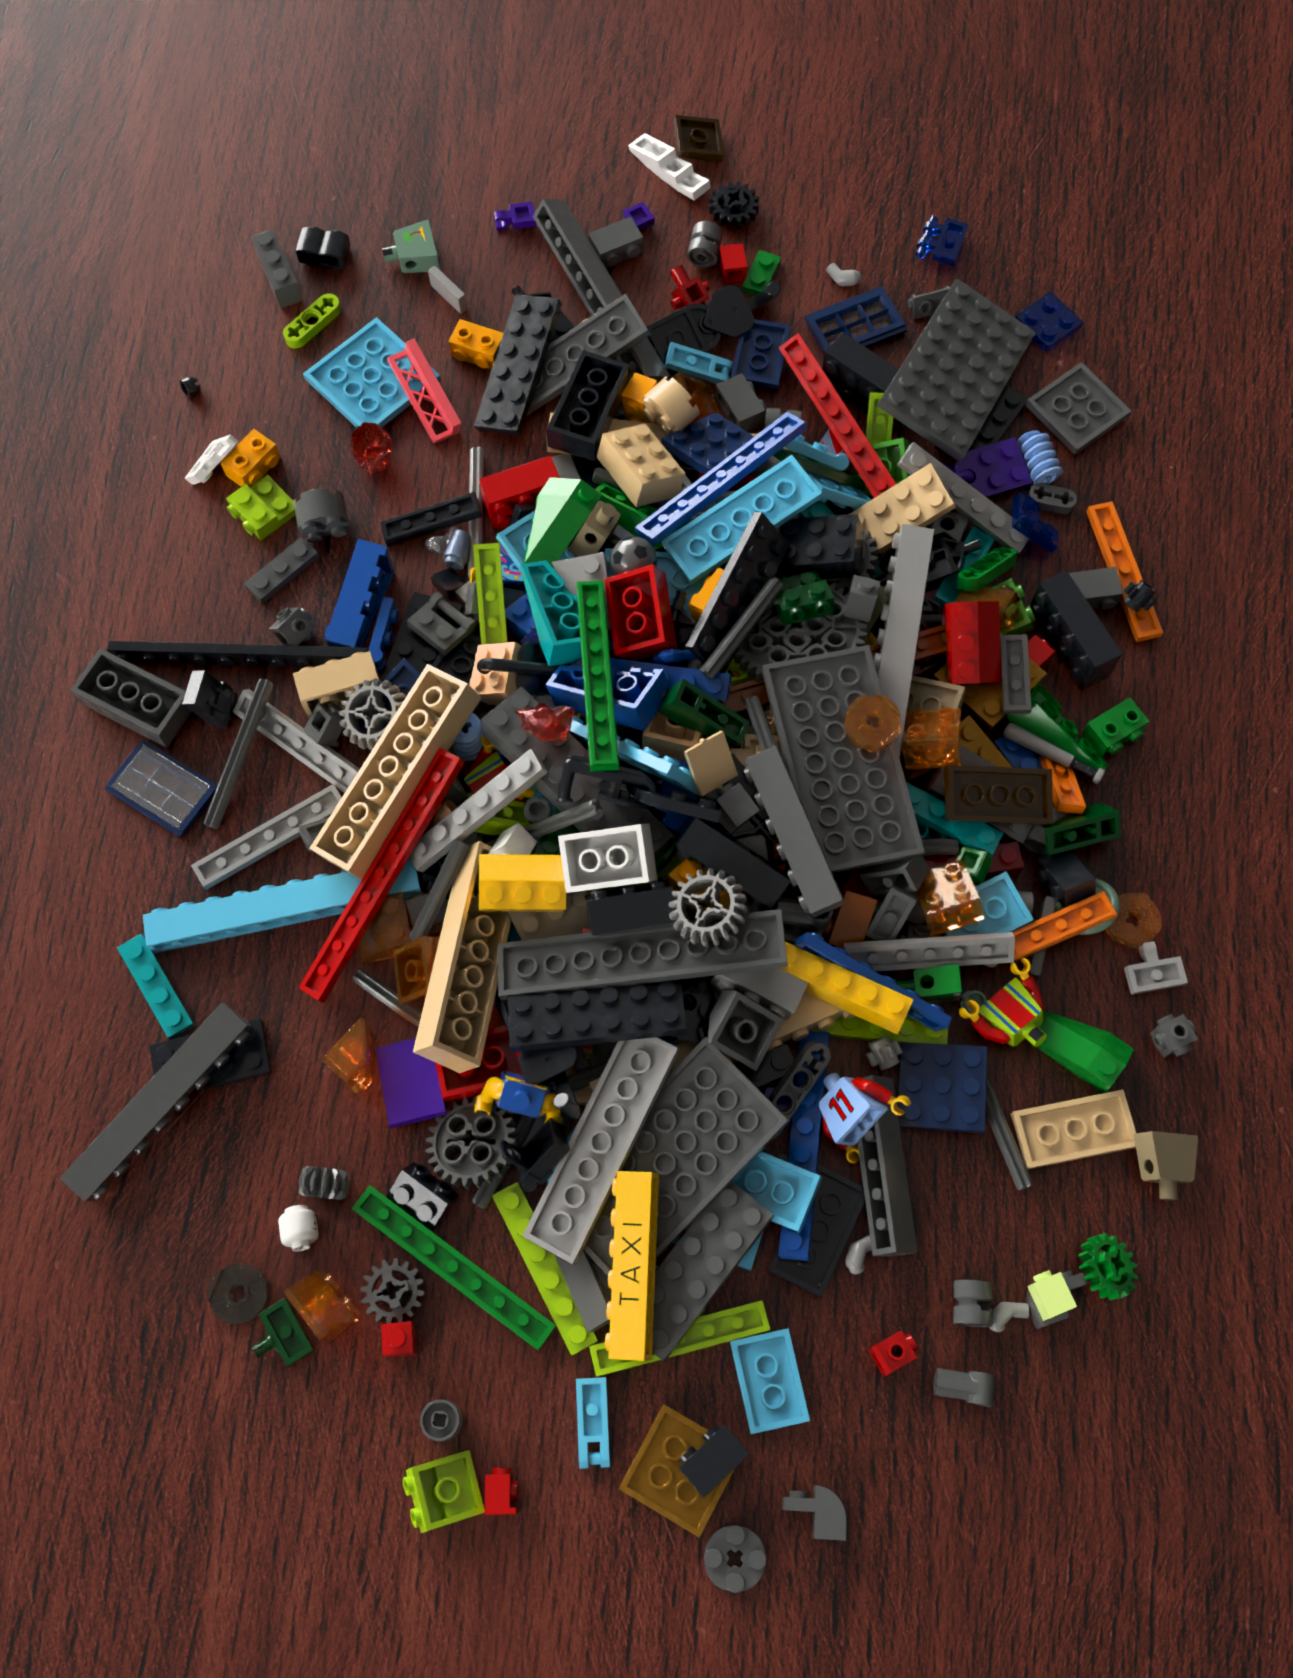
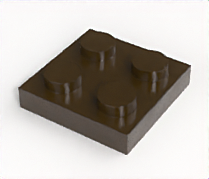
M675 115L673 126L678 158L722 162L724 150L719 119Z

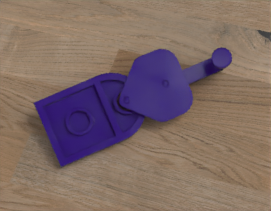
M1015 437L968 451L961 462L957 461L954 468L942 463L986 498L1018 490L1033 483Z

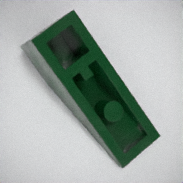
M685 679L680 680L667 689L658 709V712L678 725L702 734L712 736L719 731H723L726 741L736 746L741 745L750 724L748 720Z
M1104 803L1086 806L1082 814L1070 813L1045 828L1046 854L1052 855L1121 837L1120 811Z

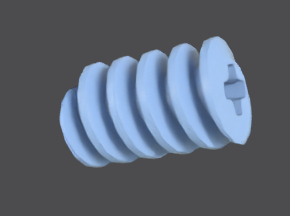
M1038 430L1026 432L1018 439L1017 443L1019 448H1021L1020 451L1022 456H1024L1030 477L1034 481L1033 484H1050L1063 473V469L1059 467V459L1055 458L1056 452L1052 450L1053 444L1049 442V434L1040 433Z
M474 713L470 715L452 744L455 755L464 761L475 760L481 747H484L481 742L483 736L481 722Z

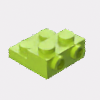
M266 475L251 487L247 484L243 485L226 498L229 504L227 506L229 513L235 519L240 518L243 521L242 525L251 536L255 534L261 541L295 516L293 500L269 475Z
M470 1450L406 1470L407 1476L403 1477V1488L407 1496L412 1495L415 1508L410 1510L411 1521L414 1528H420L421 1533L485 1513Z

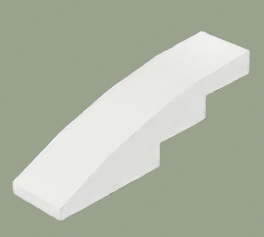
M645 133L628 145L629 150L646 167L664 182L695 201L711 188L708 179L694 173L691 163L676 156L675 148Z

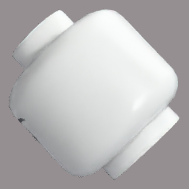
M295 1205L284 1210L285 1213L278 1220L281 1243L286 1247H292V1251L295 1252L309 1249L310 1244L315 1242L319 1236L316 1213L308 1209L306 1205Z

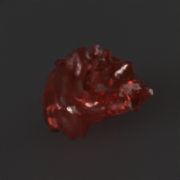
M363 422L351 434V453L354 461L359 463L362 469L366 468L367 474L373 475L377 469L379 472L385 469V464L391 455L392 441L389 433L383 427L376 423Z
M538 703L535 708H522L515 711L521 718V727L525 728L526 731L531 730V736L537 734V739H541L543 742L554 741L557 738L566 740L575 715V709H572V707L559 706L553 710L546 703Z

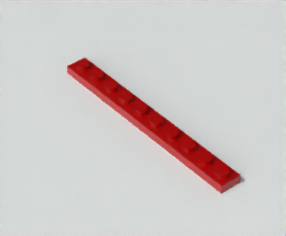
M796 334L778 347L873 497L875 498L895 486L896 482L800 334Z
M439 747L304 977L299 989L316 1000L325 1002L465 763L464 760Z

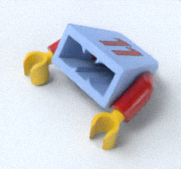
M832 1073L824 1079L823 1083L829 1092L819 1102L824 1134L841 1150L845 1149L847 1151L846 1159L850 1163H857L860 1160L857 1142L888 1110L886 1107L887 1103L891 1105L892 1112L897 1116L905 1113L904 1110L898 1107L897 1102H902L906 1106L911 1105V1101L907 1096L900 1095L895 1098L890 1090L874 1081L862 1077L840 1078L837 1073Z

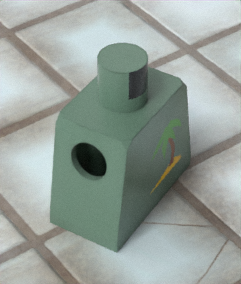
M429 220L395 230L393 232L395 245L382 248L385 263L399 260L403 273L428 272L433 266L440 269Z

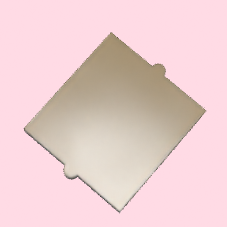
M719 731L707 739L701 738L700 743L684 751L699 796H704L716 788L721 789L722 784L738 776L723 731Z

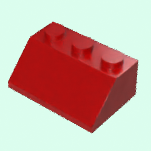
M999 601L946 603L947 683L1001 682Z

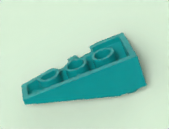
M546 560L521 564L520 569L537 634L548 666L576 662L581 658L577 595H572L564 586L565 581Z

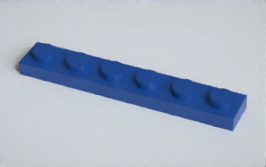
M582 658L571 663V666H582ZM610 658L611 667H615L617 671L630 672L631 668H641L643 672H653L654 669H664L670 687L685 679L715 700L728 702L732 674L718 672L715 678L707 679L701 673V670Z
M807 932L796 939L794 946L914 999L907 1015L935 1032L948 1028L952 1017L945 1014L940 1006L928 1004L920 999L918 993L901 988L896 985L897 982L893 978L885 975L881 976L873 971L872 966L849 957V953L844 949L833 947L824 942L825 939L822 936Z

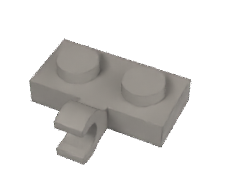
M1154 941L1143 943V946L1138 947L1140 956L1145 963L1128 965L1124 968L1131 995L1183 986L1188 983L1181 956L1159 960Z

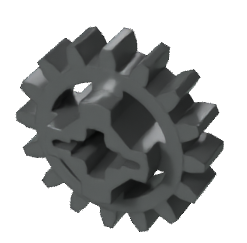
M394 1258L392 1265H389L386 1260H382L381 1269L373 1265L371 1269L374 1275L372 1277L364 1276V1279L369 1283L368 1286L360 1288V1291L367 1294V1297L363 1298L361 1303L364 1305L370 1304L366 1313L368 1315L377 1313L375 1321L380 1323L386 1317L387 1324L393 1323L395 1318H397L398 1322H404L405 1315L412 1318L415 1317L412 1311L414 1307L422 1308L423 1305L418 1302V1298L426 1296V1293L419 1290V1287L424 1285L425 1281L423 1279L416 1280L420 1271L417 1268L409 1271L411 1263L408 1261L401 1267L400 1261L397 1258ZM394 1272L405 1274L409 1280H397ZM382 1277L383 1281L379 1289L375 1290L377 1282ZM391 1285L401 1288L400 1291L396 1292L395 1299L387 1295L391 1291ZM412 1293L409 1303L404 1307L407 1295ZM388 1303L392 1312L383 1311L377 1304Z

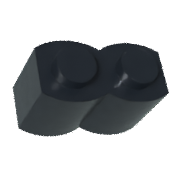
M318 227L302 228L296 248L298 262L309 266L322 265L330 269H344L351 247L349 236L339 230L325 232Z

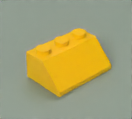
M479 854V911L564 912L566 910V889L561 855Z

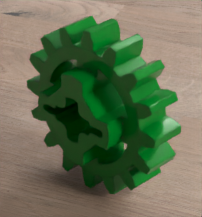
M1107 1233L1088 1238L1087 1242L1081 1245L1084 1252L1078 1254V1257L1084 1261V1264L1080 1265L1079 1269L1086 1272L1083 1280H1090L1092 1283L1090 1290L1092 1292L1099 1290L1100 1298L1108 1297L1112 1301L1130 1295L1129 1291L1136 1288L1132 1281L1137 1280L1138 1276L1133 1273V1269L1137 1267V1264L1130 1261V1258L1133 1256L1132 1252L1126 1253L1124 1250L1126 1244L1124 1242L1118 1244L1117 1236L1108 1237Z

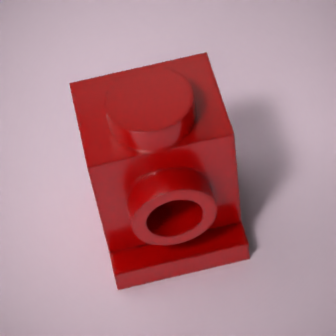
M901 1330L869 1348L868 1351L884 1377L916 1359L917 1357L914 1352L918 1350V1347L909 1333L904 1335ZM896 1345L901 1348L902 1353L900 1357L892 1355L891 1349L893 1346Z
M493 1468V1475H485V1515L518 1514V1507H512V1501L518 1499V1482L512 1481L511 1468Z

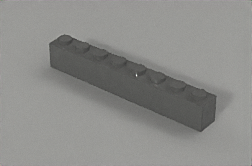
M222 1002L64 1172L60 1179L84 1202L94 1199L99 1200L110 1188L107 1184L115 1176L119 1178L130 1167L129 1160L135 1154L137 1156L141 1155L149 1147L150 1142L148 1140L155 1132L161 1133L171 1122L168 1118L175 1110L180 1112L190 1102L191 1099L188 1096L196 1088L200 1090L207 1084L211 1078L209 1073L215 1067L220 1068L228 1061L231 1056L228 1053L235 1045L239 1047L249 1038L250 1033L248 1031L253 1026L232 1007Z

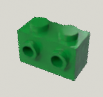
M1129 697L1088 722L1082 735L1090 741L1102 757L1108 753L1114 755L1124 747V743L1129 740L1135 742L1145 734L1144 729L1150 721Z

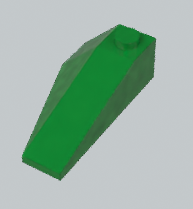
M550 477L536 498V510L532 518L531 524L533 525L531 535L528 538L524 563L546 560L554 568L552 562L560 559L602 494L581 479Z
M1041 683L1031 691L1030 714H1008L1006 716L1009 719V723H1014L1074 755V758L1093 768L1106 770L1108 764L1088 739H1081L1078 736L1079 732L1075 722L1063 717L1059 712L1063 707Z
M1045 1010L1043 1011V1023L1039 1028L1047 1037L1037 1048L1101 1094L1105 1093L1111 1088L1127 1065L1134 1049L1111 1032Z

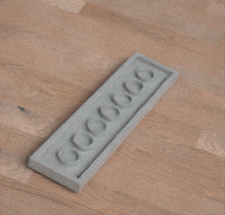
M657 1037L617 1042L568 1142L570 1151L557 1164L523 1237L571 1264L577 1263L612 1191V1183L614 1178H617V1171L622 1170L680 1051L679 1048Z

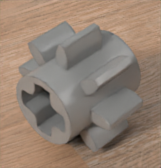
M884 1036L868 1044L871 1051L865 1054L871 1066L878 1064L880 1070H885L900 1062L897 1055L903 1052L897 1040L890 1042L888 1036Z

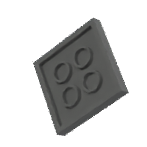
M1082 362L1030 397L1025 405L1074 455L1127 419L1131 414V410Z

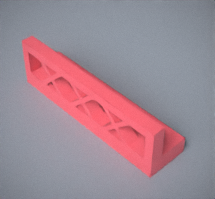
M415 338L407 341L405 350L388 357L387 361L433 444H436L460 433L461 421ZM407 357L411 363L410 371L399 369L396 362ZM410 379L422 383L421 393L410 389ZM422 399L433 403L435 407L433 414L422 411L420 407ZM433 421L444 423L447 431L436 435L432 429Z

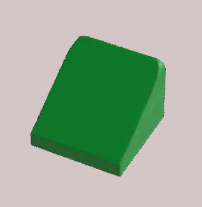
M962 846L952 871L982 884L991 867L992 859L988 852Z

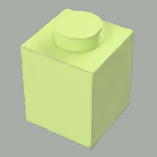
M1050 1270L1034 1276L1035 1283L1027 1286L1043 1321L1077 1307L1061 1272L1052 1275Z

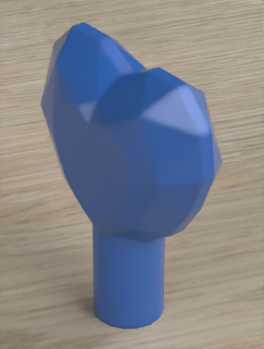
M666 649L655 653L652 661L656 664L668 665L685 660H696L697 658L688 649Z

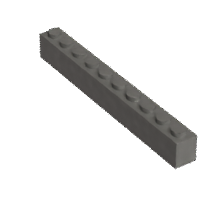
M543 198L533 218L592 316L620 298L622 294L566 201ZM648 337L616 357L618 361L630 365L629 380H631L634 373L655 379L657 384L665 376H668V381L671 378Z

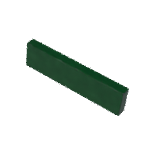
M782 448L773 455L780 461L793 455L805 471L862 491L866 487L862 478L857 474L846 470H837L796 452Z

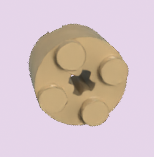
M665 376L643 397L642 402L646 407L643 409L645 416L652 422L656 420L665 436L675 431H682L700 414L697 405L692 407L689 403L692 397L685 388L673 378L668 381V376Z

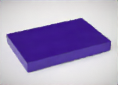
M416 1038L375 1048L388 1123L391 1129L447 1115L435 1062L413 1053Z

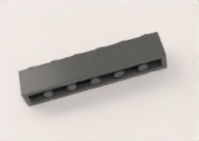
M776 745L744 759L748 767L743 769L750 785L755 783L759 792L754 794L758 806L761 810L766 809L769 816L765 820L771 835L776 834L780 844L776 845L782 861L788 860L791 870L787 871L793 887L799 886L802 896H799L798 899L805 913L809 911L815 918L845 905L846 903Z
M874 1075L864 1077L890 1090L892 1096L896 1098L893 1078ZM887 1103L886 1107L888 1110L858 1141V1150L872 1255L896 1257L918 1253L899 1118L892 1112L891 1105Z

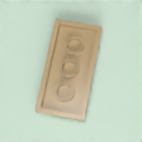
M930 463L850 514H858L864 531H870L881 554L892 547L894 534L900 532L902 524L925 527L955 509L956 506L933 465Z
M1124 1090L1013 1111L1011 1113L1027 1170L1136 1148L1134 1140L1136 1130Z

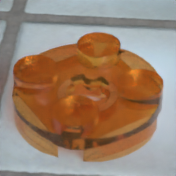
M864 695L854 700L849 706L844 721V729L854 744L869 752H876L879 749L888 747L897 738L901 729L900 711L895 703L885 696ZM866 718H878L877 725L879 727H869Z
M1124 893L1119 895V913L1113 924L1106 929L1108 935L1115 942H1121L1129 948H1138L1143 946V943L1151 942L1162 927L1161 915L1157 906L1145 893ZM1129 914L1138 918V926L1134 927L1133 923L1126 922Z

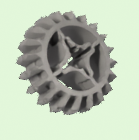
M374 678L372 683L369 680H364L363 688L358 684H354L356 692H346L350 698L348 702L341 701L342 705L346 708L339 711V715L345 717L339 722L345 728L343 731L344 735L350 737V742L355 745L358 744L361 749L365 750L368 747L371 751L387 728L386 726L383 729L384 725L391 722L406 698L404 693H399L400 688L398 686L391 685V682L387 680L381 682L377 678ZM383 696H387L390 700L392 711L385 708V702L382 701ZM358 719L365 721L367 734H364L360 729Z
M711 868L707 871V875H704L702 870L698 869V877L693 878L692 875L687 874L688 882L686 884L678 881L677 885L681 891H672L675 900L669 902V907L676 908V910L672 911L669 917L671 920H676L673 926L676 931L681 930L680 935L683 939L690 937L691 943L696 944L701 938V943L705 947L708 946L709 939H712L714 945L718 946L720 942L719 937L723 936L726 941H729L730 936L728 932L730 930L736 934L739 932L735 924H744L745 919L740 914H745L748 911L747 907L743 905L747 898L745 894H740L743 888L740 884H735L733 876L726 878V874L722 870L715 876V872ZM707 889L705 893L695 895L700 890ZM721 890L730 896L729 910L719 903ZM712 903L714 908H707L706 911L703 910L702 907H709ZM687 905L692 906L693 910L697 911L695 925L687 920ZM722 920L718 924L708 927L712 921Z

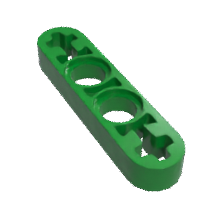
M999 547L958 573V589L963 591H977L1016 565L1017 550L1010 547Z

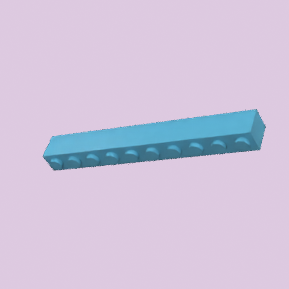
M408 858L382 905L410 900L413 895L423 892L420 873L415 869L411 858ZM342 870L334 875L319 874L314 876L313 879L305 881L300 879L290 880L286 885L277 887L266 885L258 891H238L229 897H209L205 902L201 903L185 902L179 904L177 908H157L152 910L151 913L143 915L146 946L155 954L339 915L343 913L361 880Z

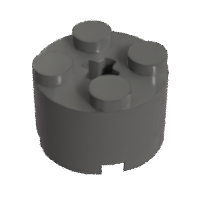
M318 488L300 494L301 499L298 501L296 498L294 499L293 505L298 531L302 536L307 537L308 542H320L324 536L343 537L347 534L346 529L349 526L342 492L335 490L336 494L329 493L328 488Z

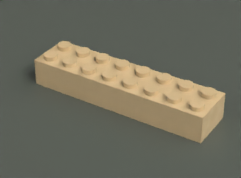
M427 664L309 849L362 880L439 747L446 751L449 750L482 697L468 683Z
M481 841L469 846V850L452 884L413 1053L458 1073L480 1067L498 985L497 944L507 943L511 924L507 911H479V854H488L492 849L491 846Z

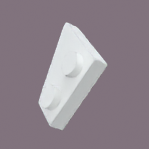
M231 434L212 441L185 479L192 485L200 482L205 483L211 477L212 470L225 458L238 441Z

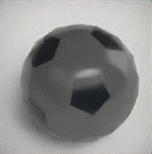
M636 536L627 537L620 540L613 548L610 564L613 573L618 575L652 564L657 567V555L652 544L646 539Z

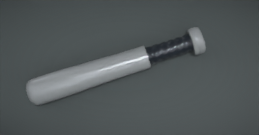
M1009 723L1003 732L1005 738L1066 768L1071 767L1093 779L1092 782L1095 784H1099L1105 773L1104 769H1096L1074 758V755L1014 723Z

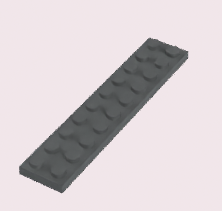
M777 909L740 914L744 917L745 922L744 924H735L739 932L736 934L730 930L728 932L730 936L729 941H726L723 936L719 937L720 942L718 946L714 945L712 939H709L707 947L702 945L701 938L696 944L691 943L690 937L683 939L680 935L681 930L676 931L673 926L675 922L592 935L589 932L497 944L498 996L502 1001L508 1000V995L619 987L788 967L782 911ZM695 919V920H688V921H689L690 923H692L693 925H695V923H696L697 920ZM714 920L708 927L714 926L722 920Z

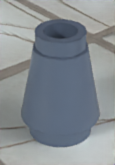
M455 530L443 555L445 559L444 564L447 567L462 570L464 565L468 563L470 536L468 532Z

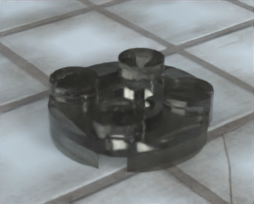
M235 1263L225 1269H221L214 1275L208 1287L207 1297L213 1310L212 1312L218 1319L229 1324L240 1325L253 1322L267 1305L269 1282L260 1270L246 1263ZM240 1285L244 1286L243 1292L246 1293L244 1299L234 1302L235 1296L231 1294L232 1290L239 1289Z

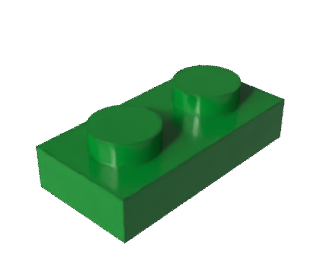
M759 250L742 285V292L755 296L765 291L767 285L774 279L781 263V257Z

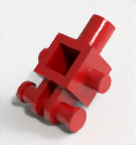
M682 264L670 271L678 287L671 292L674 299L670 301V304L674 310L682 309L691 304L706 305L705 301L710 298L707 293L710 290V285L707 281L702 283L699 276L690 280Z

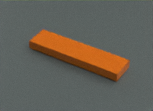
M1104 891L1012 931L1015 936L1014 958L1016 962L1020 961V958L1029 957L1114 919L1118 914Z

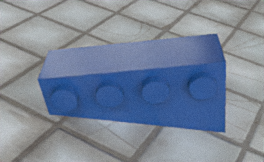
M362 539L357 540L330 625L325 630L324 639L328 647H364L382 604L383 597H385L395 573L386 546Z
M560 665L545 684L555 707L586 715L582 666ZM611 667L615 723L645 731L657 714L664 695L670 687L664 669L643 672L641 668H631L630 672L617 671L615 667Z

